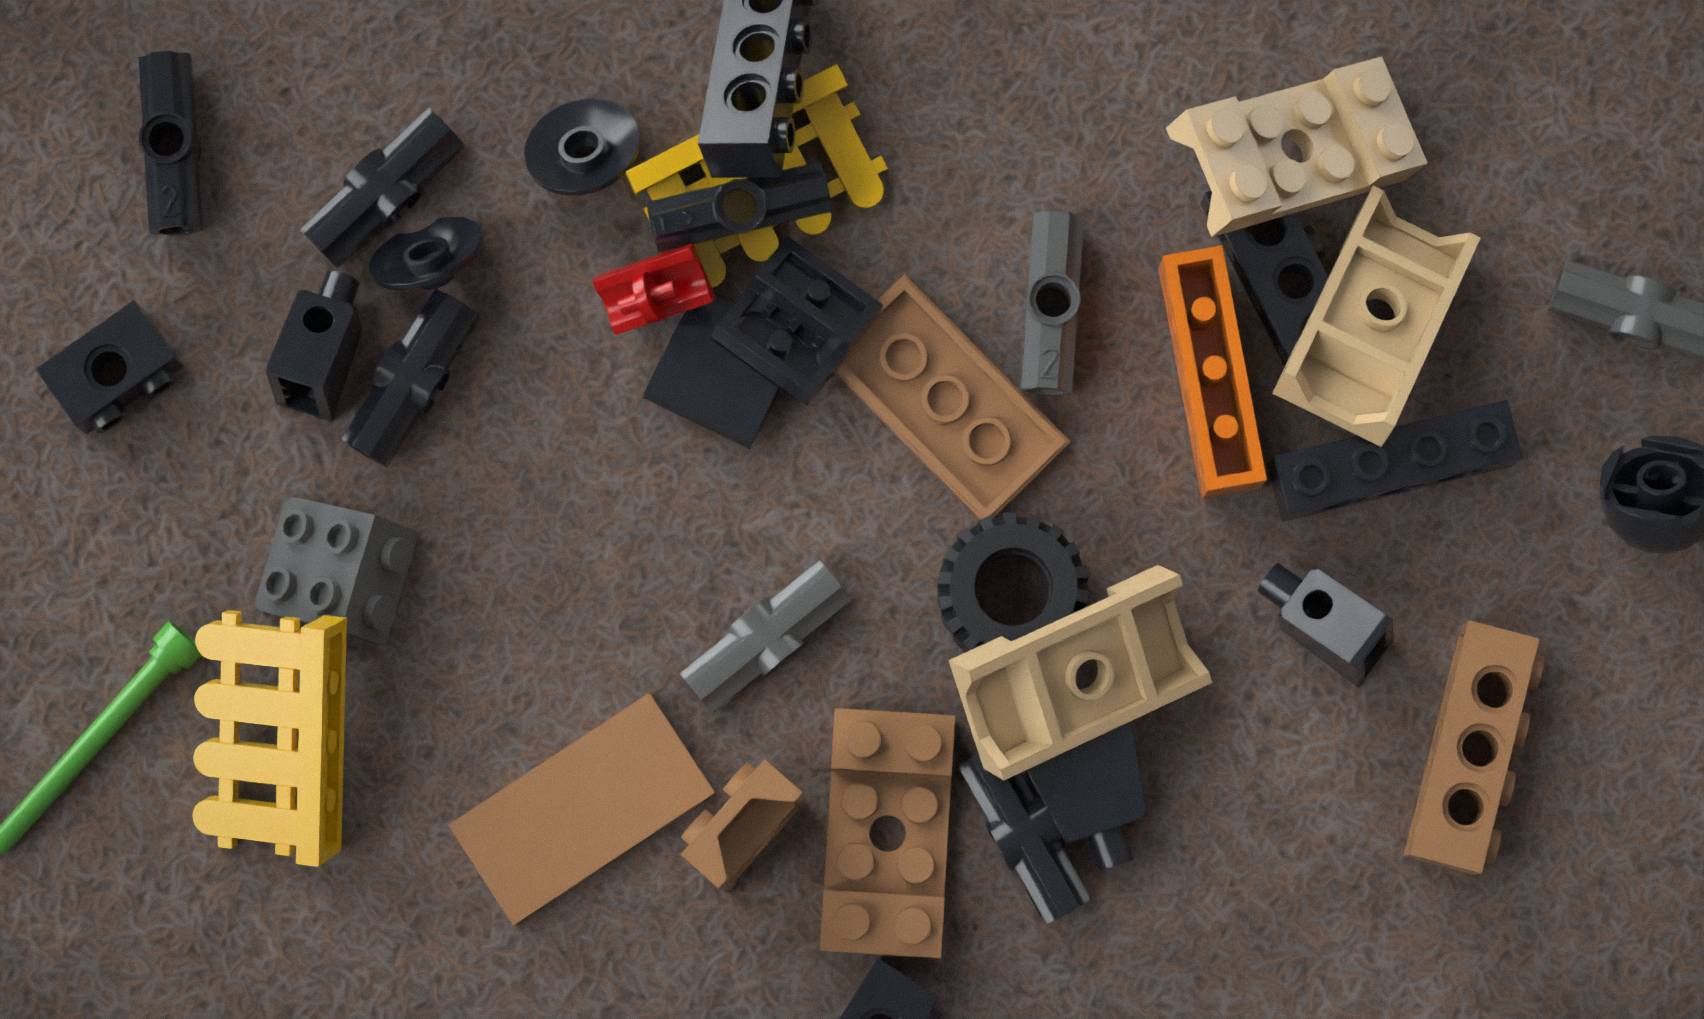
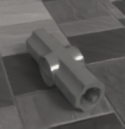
M1063 211L1033 213L1020 391L1047 396L1072 394L1077 318L1081 301L1079 290L1084 216ZM1054 290L1060 292L1067 299L1069 309L1058 317L1046 316L1039 311L1036 305L1037 297L1045 291Z
M1565 260L1562 263L1550 297L1548 311L1607 329L1610 337L1624 342L1625 337L1637 340L1635 346L1643 349L1656 350L1662 347L1704 361V303L1677 296V291L1673 287L1647 277L1628 275L1622 278L1569 260Z
M819 560L804 571L796 580L791 581L774 598L770 600L767 597L745 612L727 629V636L684 669L680 675L709 711L714 714L742 693L759 676L767 677L780 667L779 663L787 656L792 658L805 646L804 640L850 604L852 599L832 573Z

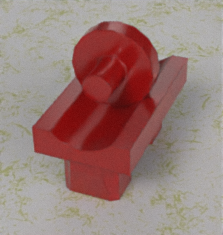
M693 243L598 275L592 281L596 292L606 307L615 335L647 324H654L673 315L712 303L716 297Z

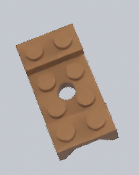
M835 708L820 951L941 958L955 715ZM884 816L898 819L903 824L906 833L903 844L898 849L890 852L877 849L870 839L872 824Z
M766 759L757 768L753 767L749 762L745 763L723 789L731 797L715 816L705 809L681 836L688 846L680 855L718 889L726 893L733 889L736 885L735 881L796 812H801L808 804L803 792Z

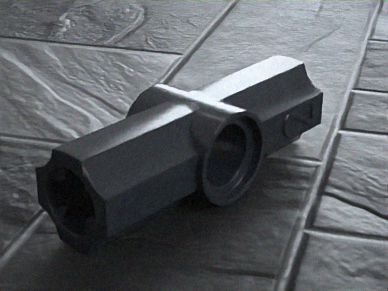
M174 51L150 52L148 55L138 57L142 108V127L139 133V143L145 157L149 232L153 235H191L194 232L203 231L198 162L201 157L202 146L196 130L192 56L189 53ZM170 132L183 133V145L178 152L170 156L158 154V143L164 135Z
M428 107L384 150L376 149L359 161L346 176L343 182L344 188L300 229L301 232L336 268H339L382 226L387 228L395 224L401 218L398 212L407 205L411 209L422 195L421 189L465 148L464 143Z
M821 161L785 169L782 171V177L734 179L725 184L646 202L658 253L691 243L698 244L732 235L746 234L750 231L832 212L829 189ZM732 191H744L755 202L756 211L754 217L745 224L731 222L723 212L722 203L724 197Z
M434 289L403 341L397 340L381 360L371 382L373 389L357 411L341 440L359 453L387 468L419 415L425 416L433 407L436 401L432 400L431 397L436 389L442 391L446 386L450 376L448 368L458 352L463 348V344L470 333L476 327V323L480 319L479 314L451 295Z
M979 754L958 765V769L988 820L985 826L990 836L999 846L1002 852L1001 855L1011 871L1016 870L1026 888L1028 896L1046 925L1092 900L1061 845L1063 839L1054 820L1039 795L1033 796L1023 778L1022 772L1003 781L983 769Z

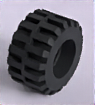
M1005 512L1002 517L992 519L990 515L978 520L976 526L971 529L966 528L957 537V541L952 547H949L943 558L942 567L939 571L937 604H939L940 617L945 629L948 628L953 636L952 640L961 649L965 648L967 651H970L1001 636L1013 641L1086 608L1089 599L1087 567L1081 562L1079 557L1080 550L1074 541L1070 543L1063 536L1064 531L1055 524L1051 527L1041 522L1042 517L1029 514V517L1016 516L1017 512ZM1005 556H1018L1033 562L1041 569L1048 584V599L1043 611L1034 620L1019 626L1003 625L992 620L982 610L977 598V582L982 571L992 561Z

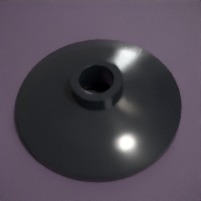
M579 99L556 107L545 114L534 125L525 142L524 161L530 176L542 188L560 195L577 196L590 194L612 185L632 167L640 150V132L634 117L621 105L604 99Z
M461 217L438 218L431 225L420 231L398 233L386 241L372 256L369 263V272L373 281L385 289L409 290L423 288L425 290L440 288L449 283L455 273L467 266L478 255L484 243L483 233L479 225L470 219Z

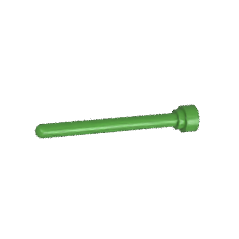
M169 620L153 637L156 644L149 651L152 655L151 659L0 825V854H5L14 847L170 672L177 675L183 667L189 670L202 656L196 647L195 641L178 625Z

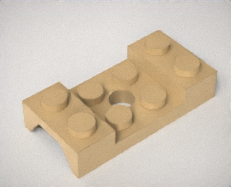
M1382 56L1334 69L1325 78L1244 101L1238 102L1235 96L1187 109L1166 127L1171 140L1194 148L1210 186L1212 195L1207 228L1211 237L1369 192L1373 185L1383 188L1406 181L1428 164ZM1282 138L1290 139L1300 147L1303 155L1302 163L1289 159L1285 155L1281 145Z
M1373 185L1353 222L1336 263L1272 394L1382 447L1398 421L1481 238L1472 233L1437 237L1397 217L1385 191ZM1371 299L1385 301L1393 309L1395 318L1392 320H1380L1374 317L1369 312L1366 301Z
M1159 565L1154 566L1106 588L1108 598L1013 641L1001 636L948 660L983 769L1004 781L1211 684L1212 680L1209 671L1187 643L1175 604V599L1183 586L1180 574ZM1095 659L1098 666V674L1095 681L1085 689H1078L1076 685L1078 668L1085 661Z

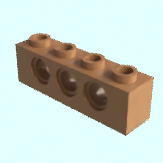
M1471 620L1460 626L1403 857L1471 875L1482 874L1484 864L1491 866L1494 864L1501 841V831L1493 829L1498 806H1508L1516 779V772L1508 770L1513 747L1522 748L1530 723V714L1522 712L1527 689L1534 691L1537 689L1544 667L1545 657L1536 654L1539 638ZM1484 675L1494 676L1504 685L1505 699L1499 708L1486 706L1477 695V684ZM1470 733L1484 736L1491 746L1490 759L1484 766H1475L1469 763L1463 755V741ZM1456 791L1466 792L1475 800L1477 813L1474 820L1468 825L1458 824L1449 815L1448 801Z

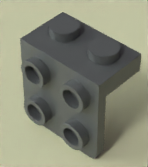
M291 497L283 506L257 592L256 607L258 610L268 614L300 618V622L308 624L323 615L347 617V635L385 646L391 625L396 617V608L408 568L413 560V551L419 532L373 514Z

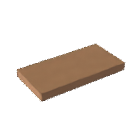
M904 274L878 299L883 304L881 312L836 370L835 374L979 520L990 515L993 519L1071 444V441Z
M649 692L457 818L448 826L511 924L516 926L716 793Z

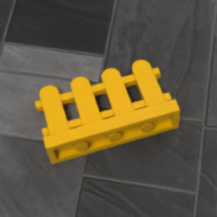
M838 64L804 80L802 101L799 104H794L792 115L804 110L810 124L795 131L794 150L792 153H785L783 170L806 165L798 147L818 137L838 178L827 183L830 198L845 191L855 206L870 208L876 205L883 196L884 188L878 174L888 168L882 156L870 160L851 122V119L861 115L854 101L843 107L837 92L845 89L848 84ZM699 134L631 168L625 174L634 194L637 195L647 190L651 200L725 184L734 179L746 178H712L698 146ZM699 163L706 177L685 187L679 173ZM741 190L732 191L724 197L722 203L723 211L731 222L745 224L754 217L756 211L755 202L748 193ZM645 207L643 210L649 220L648 210ZM831 213L796 220L795 223L802 232L816 235L827 229L831 221ZM775 226L750 231L746 234L732 235L715 241L711 240L694 244L711 287L718 286L726 275V266L720 254L738 245H741L745 254L750 259L758 262L767 261L779 245L778 237L773 229Z
M227 610L222 613V621L210 622L198 630L195 638L196 647L205 658L221 661V679L211 680L197 689L194 697L195 706L203 716L211 719H220V738H211L200 744L195 749L193 759L200 773L208 777L219 778V796H209L195 806L192 816L193 822L199 831L207 835L218 836V847L232 849L238 845V839L275 843V854L290 856L295 852L296 846V864L319 867L341 852L347 617L323 615L300 629V618L286 616L280 619V627L242 623L241 611ZM241 663L279 667V686L241 682ZM299 670H300V689L298 688V687H299ZM240 722L278 726L277 745L240 740ZM298 729H299V740H298V747H297V733H298ZM239 780L276 785V803L239 798ZM296 787H297V805H296Z

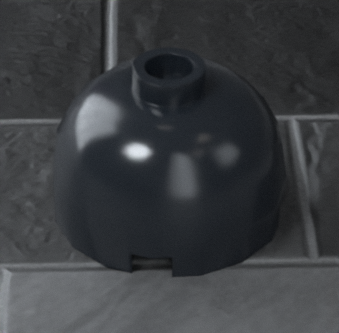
M1649 436L1641 438V447L1631 449L1624 453L1622 446L1612 452L1602 466L1600 500L1609 526L1618 537L1629 546L1648 553L1666 554L1688 549L1704 538L1703 446L1678 436Z

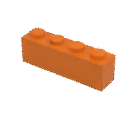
M1223 246L1163 255L1158 270L1201 499L1261 489L1267 481Z

